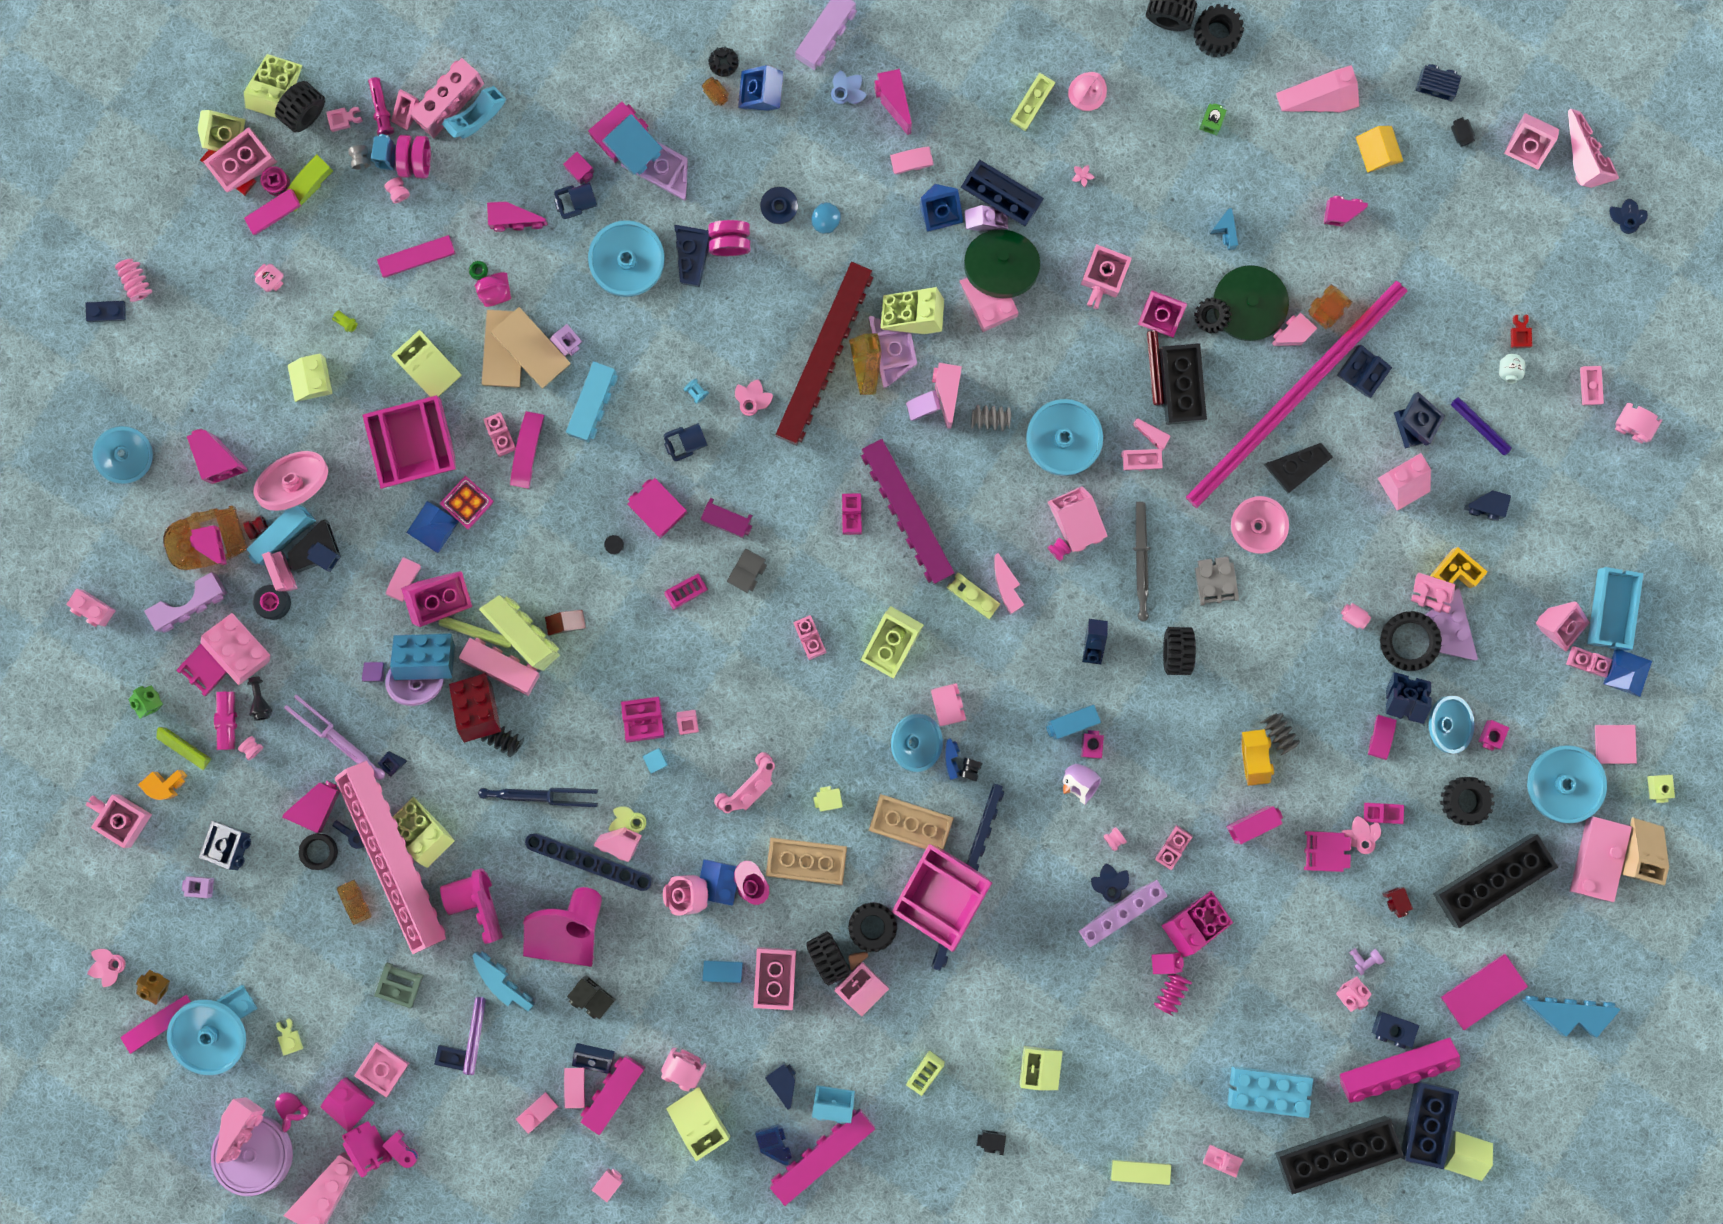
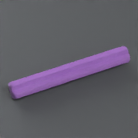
M476 997L474 1002L463 1070L465 1075H474L486 1003V999L483 997Z

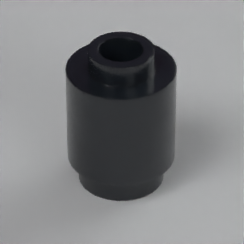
M1464 117L1453 121L1454 125L1451 126V130L1460 147L1475 141V134L1469 119L1464 120Z

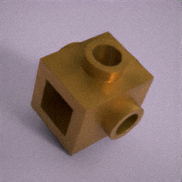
M149 970L145 976L141 975L137 980L136 994L143 1000H148L157 1005L166 994L170 980L164 978L159 973Z

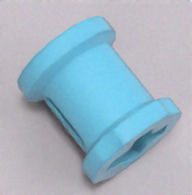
M696 378L683 389L695 399L694 402L696 404L709 394L707 390L704 391L698 384Z

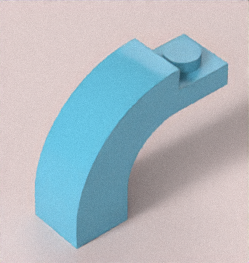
M495 86L483 89L469 108L458 115L446 118L442 125L454 138L460 136L464 139L474 134L495 116L505 103L506 98Z

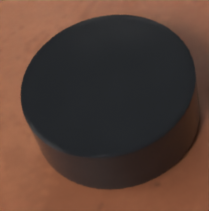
M611 535L606 538L604 547L608 553L616 555L623 550L624 542L619 536Z

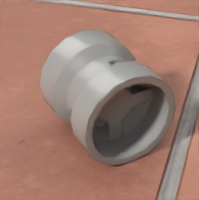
M357 145L348 149L349 155L353 159L351 161L352 169H361L360 164H364L365 168L371 166L370 159L367 158V146Z

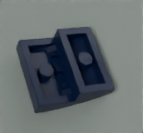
M1358 345L1337 376L1368 398H1371L1392 367L1381 357L1373 355L1363 345Z

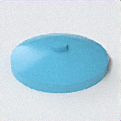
M618 221L607 225L597 233L589 248L588 264L593 278L601 288L613 295L631 297L648 291L659 280L664 269V250L658 236L650 228L639 222Z
M1060 399L1043 405L1033 415L1027 428L1026 442L1031 457L1043 470L1059 476H1070L1086 470L1095 462L1102 449L1103 431L1097 416L1086 405L1074 400Z
M1557 746L1546 750L1534 761L1528 774L1527 788L1533 805L1542 815L1560 823H1576L1588 819L1601 807L1607 792V779L1602 765L1590 752L1576 746Z
M196 1000L181 1007L172 1017L167 1029V1042L172 1055L183 1067L197 1074L216 1075L231 1069L241 1058L246 1047V1032L240 1018L229 1007L212 1000Z

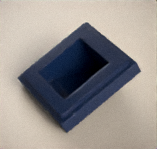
M388 751L378 762V765L392 777L407 760Z

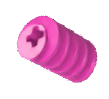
M1178 974L1167 976L1171 982H1164L1168 988L1160 990L1164 996H1157L1161 1003H1154L1156 1008L1172 1015L1171 1012H1178L1175 1005L1182 1004L1178 998H1185L1181 991L1189 990L1185 984H1192L1191 981Z

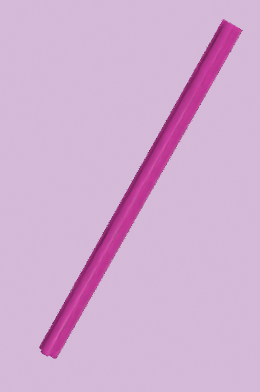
M1395 281L1185 498L1195 508H1198L1407 293V289L1400 282Z

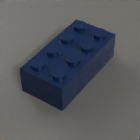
M1422 1081L1414 1083L1401 1147L1404 1156L1402 1157L1403 1160L1444 1169L1459 1091Z

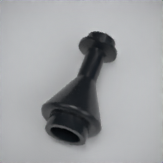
M259 676L251 677L248 679L247 685H252L254 698L249 716L254 717V721L270 718L269 714L273 710L261 695L259 684L263 680Z

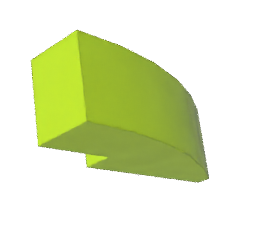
M316 154L295 177L287 190L292 189L302 205L321 187L320 184L333 170Z

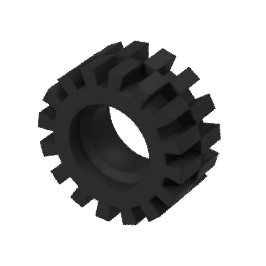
M1206 298L1204 302L1201 301L1199 303L1200 306L1196 307L1197 313L1194 312V316H1196L1195 322L1198 323L1197 326L1208 333L1216 334L1218 331H1224L1223 328L1229 326L1227 324L1228 321L1231 322L1229 316H1232L1229 311L1230 307L1224 301L1216 298ZM1216 308L1220 314L1219 319L1214 323H1210L1206 318L1207 312L1210 309Z

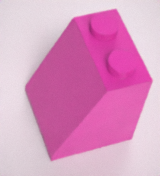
M197 429L187 436L202 480L215 484L248 472L247 467L214 434L203 429Z

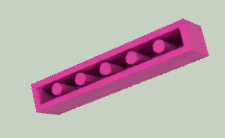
M1449 1037L1339 1074L1340 1084L1349 1103L1360 1102L1367 1097L1381 1095L1385 1091L1396 1090L1401 1086L1410 1083L1414 1084L1422 1079L1435 1077L1446 1071H1454L1460 1067V1055Z
M854 1109L851 1123H837L831 1128L832 1133L827 1137L823 1135L816 1141L817 1146L812 1150L809 1147L801 1154L803 1158L798 1162L792 1161L786 1167L787 1171L783 1175L778 1173L771 1179L770 1189L782 1204L786 1206L875 1130V1126L861 1109L857 1112Z

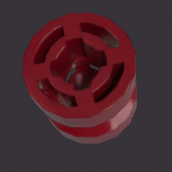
M262 515L256 517L254 521L243 523L245 532L250 540L256 539L258 535L268 529L266 520Z

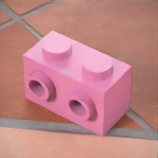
M78 588L66 604L71 607L70 611L79 617L81 615L88 618L86 621L95 627L97 625L106 626L116 611L85 590Z

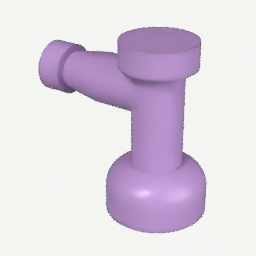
M1356 948L1349 952L1357 963L1354 967L1360 975H1363L1364 971L1375 963L1380 965L1385 962L1376 949L1371 951V957L1367 960L1362 958Z

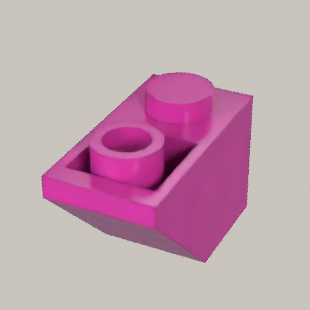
M1341 196L1330 197L1326 204L1324 224L1343 227L1367 208L1368 203H1364L1361 199L1345 200Z

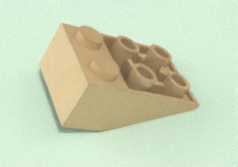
M1632 818L1630 823L1632 829L1621 875L1665 886L1669 861L1664 827Z

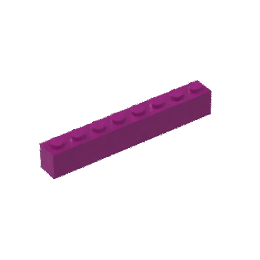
M883 439L863 448V454L860 457L865 466L869 464L872 470L869 473L873 481H878L881 486L878 490L883 499H888L890 504L887 507L892 516L896 514L899 520L896 522L901 533L905 531L908 537L905 540L909 548H914L917 555L914 557L919 566H924L926 570L924 576L928 583L932 582L935 585L954 575L949 561Z

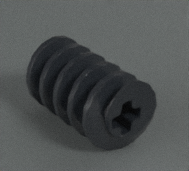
M503 726L501 732L482 737L481 741L485 742L488 739L487 744L489 746L494 744L496 750L501 747V753L507 752V756L512 757L520 749L524 737L518 741L519 734L512 737V730L510 729L505 733V726Z

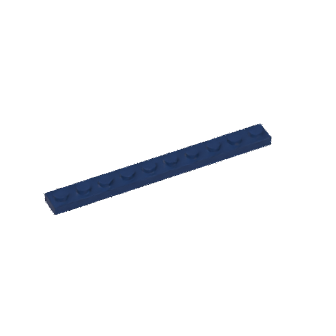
M994 783L966 862L968 866L976 871L979 869V864H977L979 856L982 857L985 852L986 846L983 845L986 838H989L992 831L990 827L991 821L996 819L998 809H996L998 801L1001 802L1004 796L1003 786ZM940 943L931 965L933 969L941 971L942 967L945 968L948 956H946L948 948Z

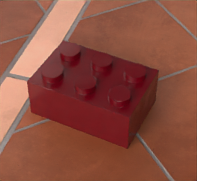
M486 673L449 684L457 732L464 743L501 732L493 686Z

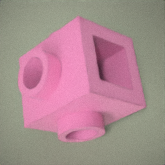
M1357 976L1344 983L1336 993L1350 1012L1357 1008L1361 1010L1368 1005L1367 1000L1372 995Z

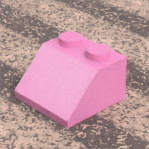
M1525 113L1517 125L1504 154L1535 169H1539L1558 139L1559 129Z

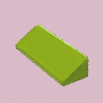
M158 727L156 738L200 769L204 770L211 761L209 756L166 727Z

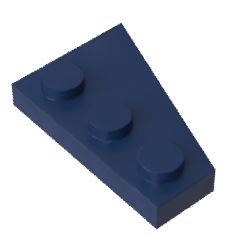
M674 225L677 240L676 248L678 249L680 283L700 287L709 241L711 239L709 237V230Z

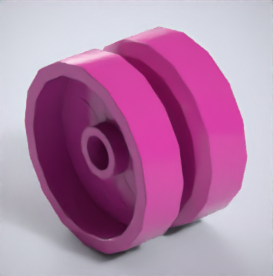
M399 135L396 145V170L398 176L409 178L414 174L416 178H428L431 160V147L428 136H416L413 140L410 135Z
M723 220L708 225L709 237L713 238L709 241L710 254L716 256H740L751 251L750 240L746 238L750 235L749 223L739 220Z

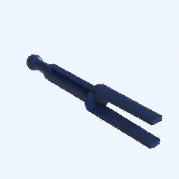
M551 787L549 790H488L487 788H481L478 791V795L482 799L496 797L512 801L548 802L549 805L598 807V803L553 800L554 792L597 794L598 789Z

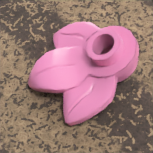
M759 379L751 382L747 388L738 384L735 389V398L740 403L741 412L746 416H752L759 409L767 408L773 399V394L763 393ZM751 403L753 408L751 410L746 409V404Z
M1357 816L1352 823V830H1343L1342 833H1345V837H1351L1352 847H1356L1362 854H1370L1375 849V841L1381 836V828L1379 823L1369 826L1363 818ZM1363 841H1367L1369 843L1368 848H1364L1362 846Z
M108 949L92 951V957L96 962L91 966L87 974L94 978H102L103 987L113 985L117 981L118 974L125 969L126 963L124 958L120 955H113ZM114 961H118L119 966L117 968L113 966Z

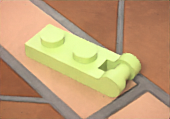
M957 572L952 584L949 583L946 588L987 619H990L1000 606V603ZM961 583L966 586L962 592L958 589Z

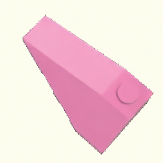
M1352 65L1334 70L1276 93L1281 111L1344 112L1359 107L1358 82Z
M1570 109L1568 114L1573 164L1577 175V182L1582 186L1592 188L1619 179L1610 158H1605L1599 151L1602 148L1600 142H1597L1595 138L1590 136L1593 131L1580 111Z

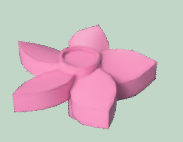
M1089 165L1084 166L1083 169L1075 166L1074 171L1076 175L1072 181L1078 182L1081 180V184L1085 187L1087 179L1091 180L1095 177L1088 173Z

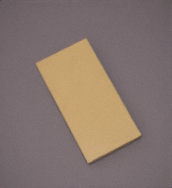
M520 307L491 331V334L542 389L571 364Z
M487 310L482 386L520 388L522 366L491 334V331L513 311Z
M880 794L869 831L923 849H927L928 845L931 844L944 850L954 818Z
M770 837L766 876L843 885L847 846Z

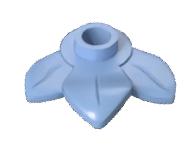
M840 70L833 77L832 100L837 104H844L846 102L856 104L863 101L866 93L859 90L862 83L861 75H852L846 78L843 71ZM842 92L844 96L839 98L837 93Z

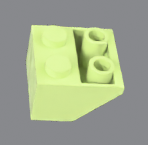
M1024 1046L1020 1087L1033 1090H1058L1063 1051Z

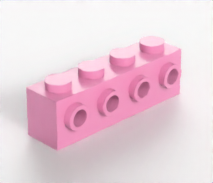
M469 638L459 656L460 662L482 673H486L488 676L527 696L530 695L539 678V673L536 672L537 668L532 667L530 664L525 666L519 663L520 660L512 655L509 657L503 655V651L494 646L492 649L485 646L486 642L479 638L475 640Z

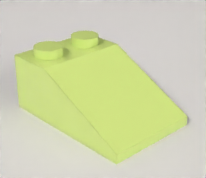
M890 606L882 617L861 661L894 679L924 625Z

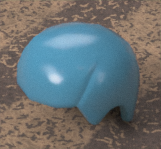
M821 203L812 213V226L822 234L833 232L840 223V211L831 203Z

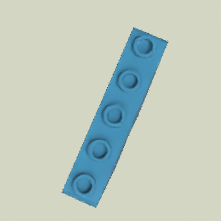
M1526 996L1525 999H1522L1528 1007L1560 1035L1565 1037L1578 1024L1591 1036L1597 1038L1621 1010L1615 1007V1003L1603 1002V1005H1596V1001L1584 1000V1004L1576 1003L1577 1000L1564 999V1002H1557V998L1545 997V1001L1538 1000L1536 996Z

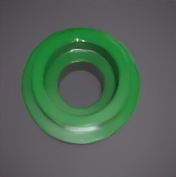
M475 261L469 267V274L473 279L481 280L487 276L488 267L482 261ZM477 268H482L480 274L475 272Z

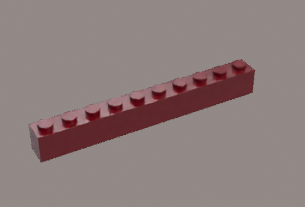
M851 261L775 434L777 438L796 446L798 442H803L806 432H804L806 424L810 425L814 417L811 414L814 407L818 408L821 401L819 394L821 390L825 391L829 380L826 378L829 373H833L836 367L834 362L836 355H841L844 348L841 345L843 339H848L851 328H849L851 321L855 322L859 314L857 307L859 304L862 305L867 294L864 291L866 287L870 288L874 277L871 276V269Z

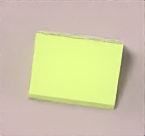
M1455 1131L1444 1169L1482 1181L1493 1166V1143Z

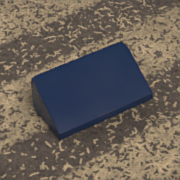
M577 1043L574 1049L572 1066L609 1074L615 1051Z

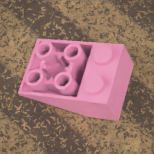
M247 1097L233 1099L222 1115L216 1163L218 1164L235 1160L241 1153L240 1148L243 1143H247L251 1138L253 1128L258 1126L263 1120L262 1115L265 1110Z

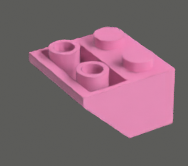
M863 961L834 989L861 1016L889 990Z

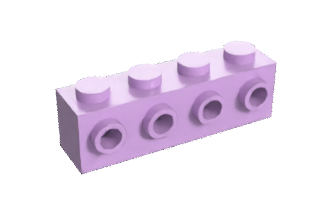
M830 0L796 50V59L813 70L817 66L820 67L825 61L827 51H831L834 48L837 36H841L844 33L848 20H852L856 15V3L852 0Z

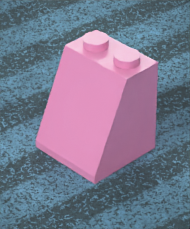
M1421 453L1378 478L1397 511L1430 492L1431 468Z
M1083 487L1048 501L1064 539L1072 552L1082 551L1086 546L1092 543H1100L1103 541V538L1108 537L1094 499Z

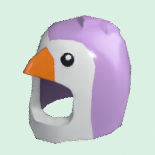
M1080 764L1071 765L1065 770L1063 793L1075 794L1080 798V802L1086 805L1097 791L1101 778L1096 772Z

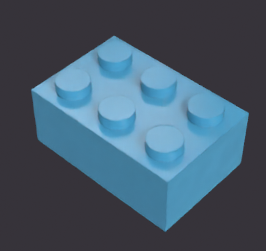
M452 634L394 635L390 669L394 680L451 679L455 655V644Z

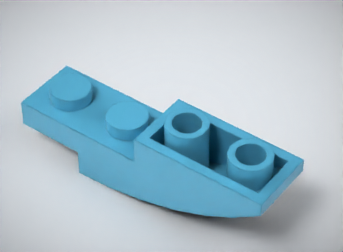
M483 951L473 954L472 957L481 978L500 1001L507 1006L511 1005L514 1001L527 1011L532 1009L535 1005L532 1001L533 997L526 992L520 993L516 990L518 987L509 980L508 982L504 981L509 974L505 972L507 969L500 963L495 965L490 961L491 957Z

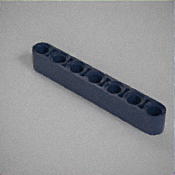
M533 833L525 839L527 849L639 891H646L653 885V878L648 873L542 834ZM534 836L540 841L538 847H533L530 843ZM551 843L556 844L558 847V851L555 854L549 852L548 848ZM569 850H573L576 853V858L573 861H570L566 856ZM588 856L594 859L592 867L585 865V859ZM605 863H609L612 866L610 874H606L603 871ZM623 870L630 872L631 876L628 881L621 878ZM643 876L648 879L649 884L647 887L640 886V877Z

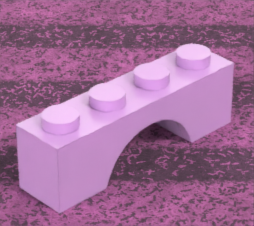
M210 572L195 581L194 595L184 606L172 607L166 602L160 601L144 612L154 630L165 633L172 630L175 623H183L191 618L189 615L194 612L201 613L206 610L208 604L212 602L216 604L224 599L223 596L227 592L217 574Z

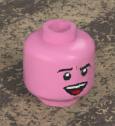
M264 263L254 274L256 276L255 282L266 292L277 291L284 284L281 281L283 273L273 264L266 265Z

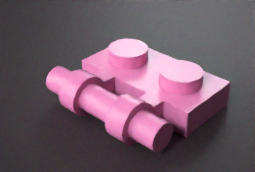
M1418 573L1413 592L1420 593V596L1413 594L1411 601L1418 603V606L1421 607L1428 606L1434 608V611L1439 613L1441 611L1449 613L1451 606L1444 604V602H1452L1456 585ZM1428 596L1437 599V601L1428 599Z

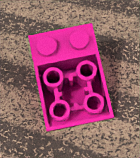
M1210 891L1171 917L1161 926L1178 952H1181L1182 958L1195 954L1233 924L1214 893Z

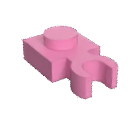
M344 107L326 112L330 130L335 132L351 128L349 122L361 123L363 121L361 117H354V114L359 113L360 109L353 107L347 112Z

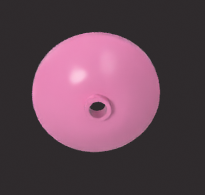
M1256 496L1243 501L1236 508L1231 519V531L1234 539L1243 549L1251 553L1264 554L1277 549L1285 541L1289 531V520L1286 511L1277 501L1264 496ZM1256 523L1261 525L1260 530L1255 529Z

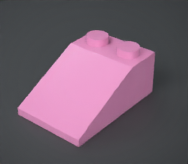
M249 127L203 161L227 193L261 175L266 168L272 167L277 163L262 141Z
M968 278L960 280V284L982 332L1018 316L1019 312L1012 298H995L978 291L969 282Z
M939 363L938 368L934 367L932 382L935 383L936 394L940 399V407L946 426L951 429L962 366Z

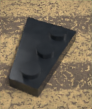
M1318 443L1274 461L1267 462L1264 466L1288 494L1331 460L1333 456L1322 443Z

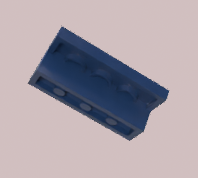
M980 159L960 187L1024 227L1032 219L1044 200L1040 195Z

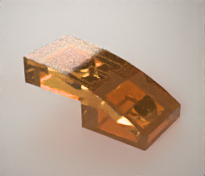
M355 879L337 887L338 894L353 925L371 918V912L363 899V894Z

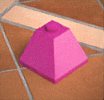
M345 1077L328 1094L320 1107L349 1132L375 1102L351 1080Z

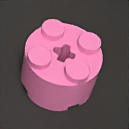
M1627 403L1615 423V430L1624 435L1626 433L1633 435L1632 439L1638 443L1650 442L1662 420H1656L1658 416L1640 406L1635 409L1632 408L1633 404Z
M957 683L931 690L940 726L966 721L964 709L960 710L963 708L960 695L956 696L960 694Z
M696 875L672 877L670 882L664 887V904L666 907H669L670 912L674 915L696 914L707 907V882Z
M672 1048L661 1069L663 1073L662 1079L679 1084V1088L684 1091L696 1088L707 1066L706 1063L702 1065L699 1057L682 1049L681 1052H677V1048Z

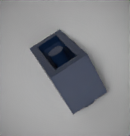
M784 1062L767 1074L765 1079L787 1110H789L792 1105L796 1080L794 1075L796 1071L791 1064L786 1065Z

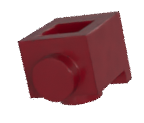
M1397 887L1382 893L1383 897L1389 899L1387 901L1389 910L1391 912L1394 911L1398 918L1408 915V911L1413 909L1404 887Z

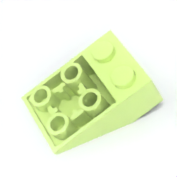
M267 54L244 91L245 108L276 118L275 108L282 95L297 83L302 65Z
M937 287L883 295L881 329L918 334L942 332L943 296Z
M420 330L391 355L430 397L436 395L439 397L462 376Z
M414 797L392 817L398 824L397 829L400 836L406 842L405 847L416 862L426 868L455 841L445 828Z
M697 1087L666 1108L695 1161H698L730 1139V1134L700 1087Z

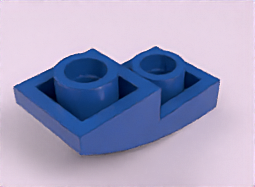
M951 738L946 741L945 747L946 768L950 780L958 777L956 774L959 773L956 761L952 763L951 759L958 757L957 752H960L957 742H952Z

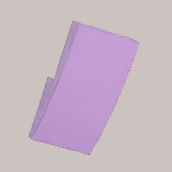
M936 390L918 396L906 403L911 421L918 420L941 409L940 399L936 394Z

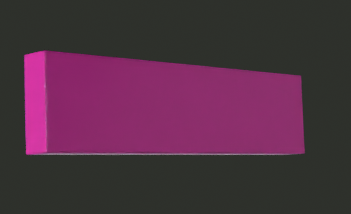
M447 235L379 258L377 262L382 277L386 278L454 255L455 251L450 236Z

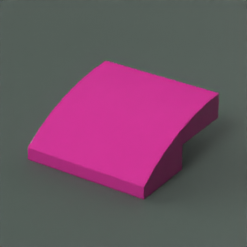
M659 697L621 702L626 743L665 737Z

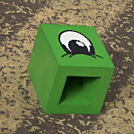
M1209 104L1199 130L1217 136L1227 110L1223 109V106L1219 104Z

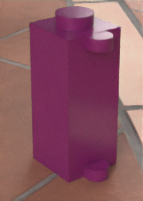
M709 499L700 519L702 522L744 539L745 535L749 536L752 529L750 523L753 515L749 514L745 518L714 505V499Z

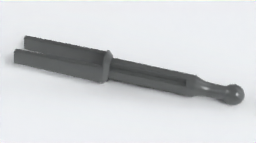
M1136 502V547L1133 550L1136 551L1137 597L1139 599L1138 619L1144 622L1149 618L1147 612V598L1149 595L1148 551L1151 547H1147L1146 503Z

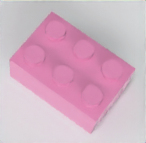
M233 613L201 635V644L238 685L242 684L270 662V654Z
M757 948L753 1008L793 1010L797 949Z

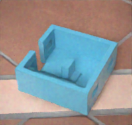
M816 1085L812 1118L820 1121L832 1120L840 1124L851 1123L855 1091Z

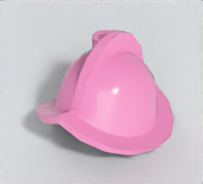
M1095 72L1083 73L1077 76L1071 82L1068 89L1071 104L1082 111L1098 109L1103 104L1107 94L1105 80L1101 74Z

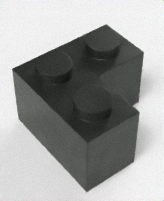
M587 975L581 978L567 996L570 999L568 1002L577 1009L585 1007L587 1009L586 1013L593 1019H596V1017L601 1019L616 1000Z

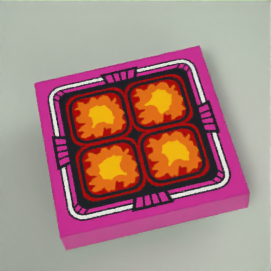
M465 475L440 502V505L469 530L494 501Z

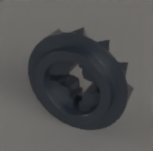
M726 46L717 47L716 50L711 52L708 59L711 71L721 77L732 75L737 70L739 64L737 54L733 49ZM718 57L722 59L727 57L728 64L723 63L720 65Z

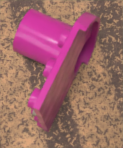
M480 868L473 870L471 877L440 886V893L444 908L449 916L478 907L477 921L479 925L483 924L485 932L482 933L484 943L488 944L503 938L489 891V887L492 886L491 880L484 869Z
M588 887L577 888L572 893L567 911L545 909L525 916L523 922V957L592 967L594 959V934L602 903L601 895L596 890Z

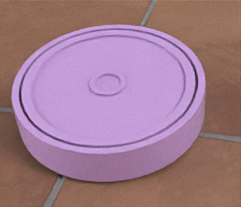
M263 1116L261 1123L253 1128L251 1138L247 1143H243L240 1148L241 1153L235 1160L216 1163L219 1133L214 1140L211 1150V1165L214 1175L225 1189L236 1195L255 1196L274 1189L284 1180L291 1167L293 1149L290 1137L287 1132H283L282 1126L277 1121L267 1116Z

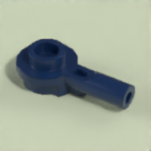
M338 820L333 823L332 826L348 837L349 845L352 848L361 849L364 847L358 830L352 831Z

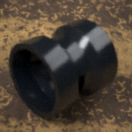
M964 758V767L960 770L959 776L977 782V773L983 763Z

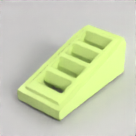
M929 1051L906 1085L922 1096L944 1067L945 1061ZM928 1061H930L931 1063H933V1064L936 1065L937 1067L935 1068V1067H934L933 1065H931ZM924 1067H927L928 1069H930L931 1071H933V1073L930 1074L929 1072H927V1071L924 1070L923 1068H924ZM919 1073L927 1077L928 1080L926 1081L922 1077H920ZM916 1079L924 1084L923 1088L913 1081Z

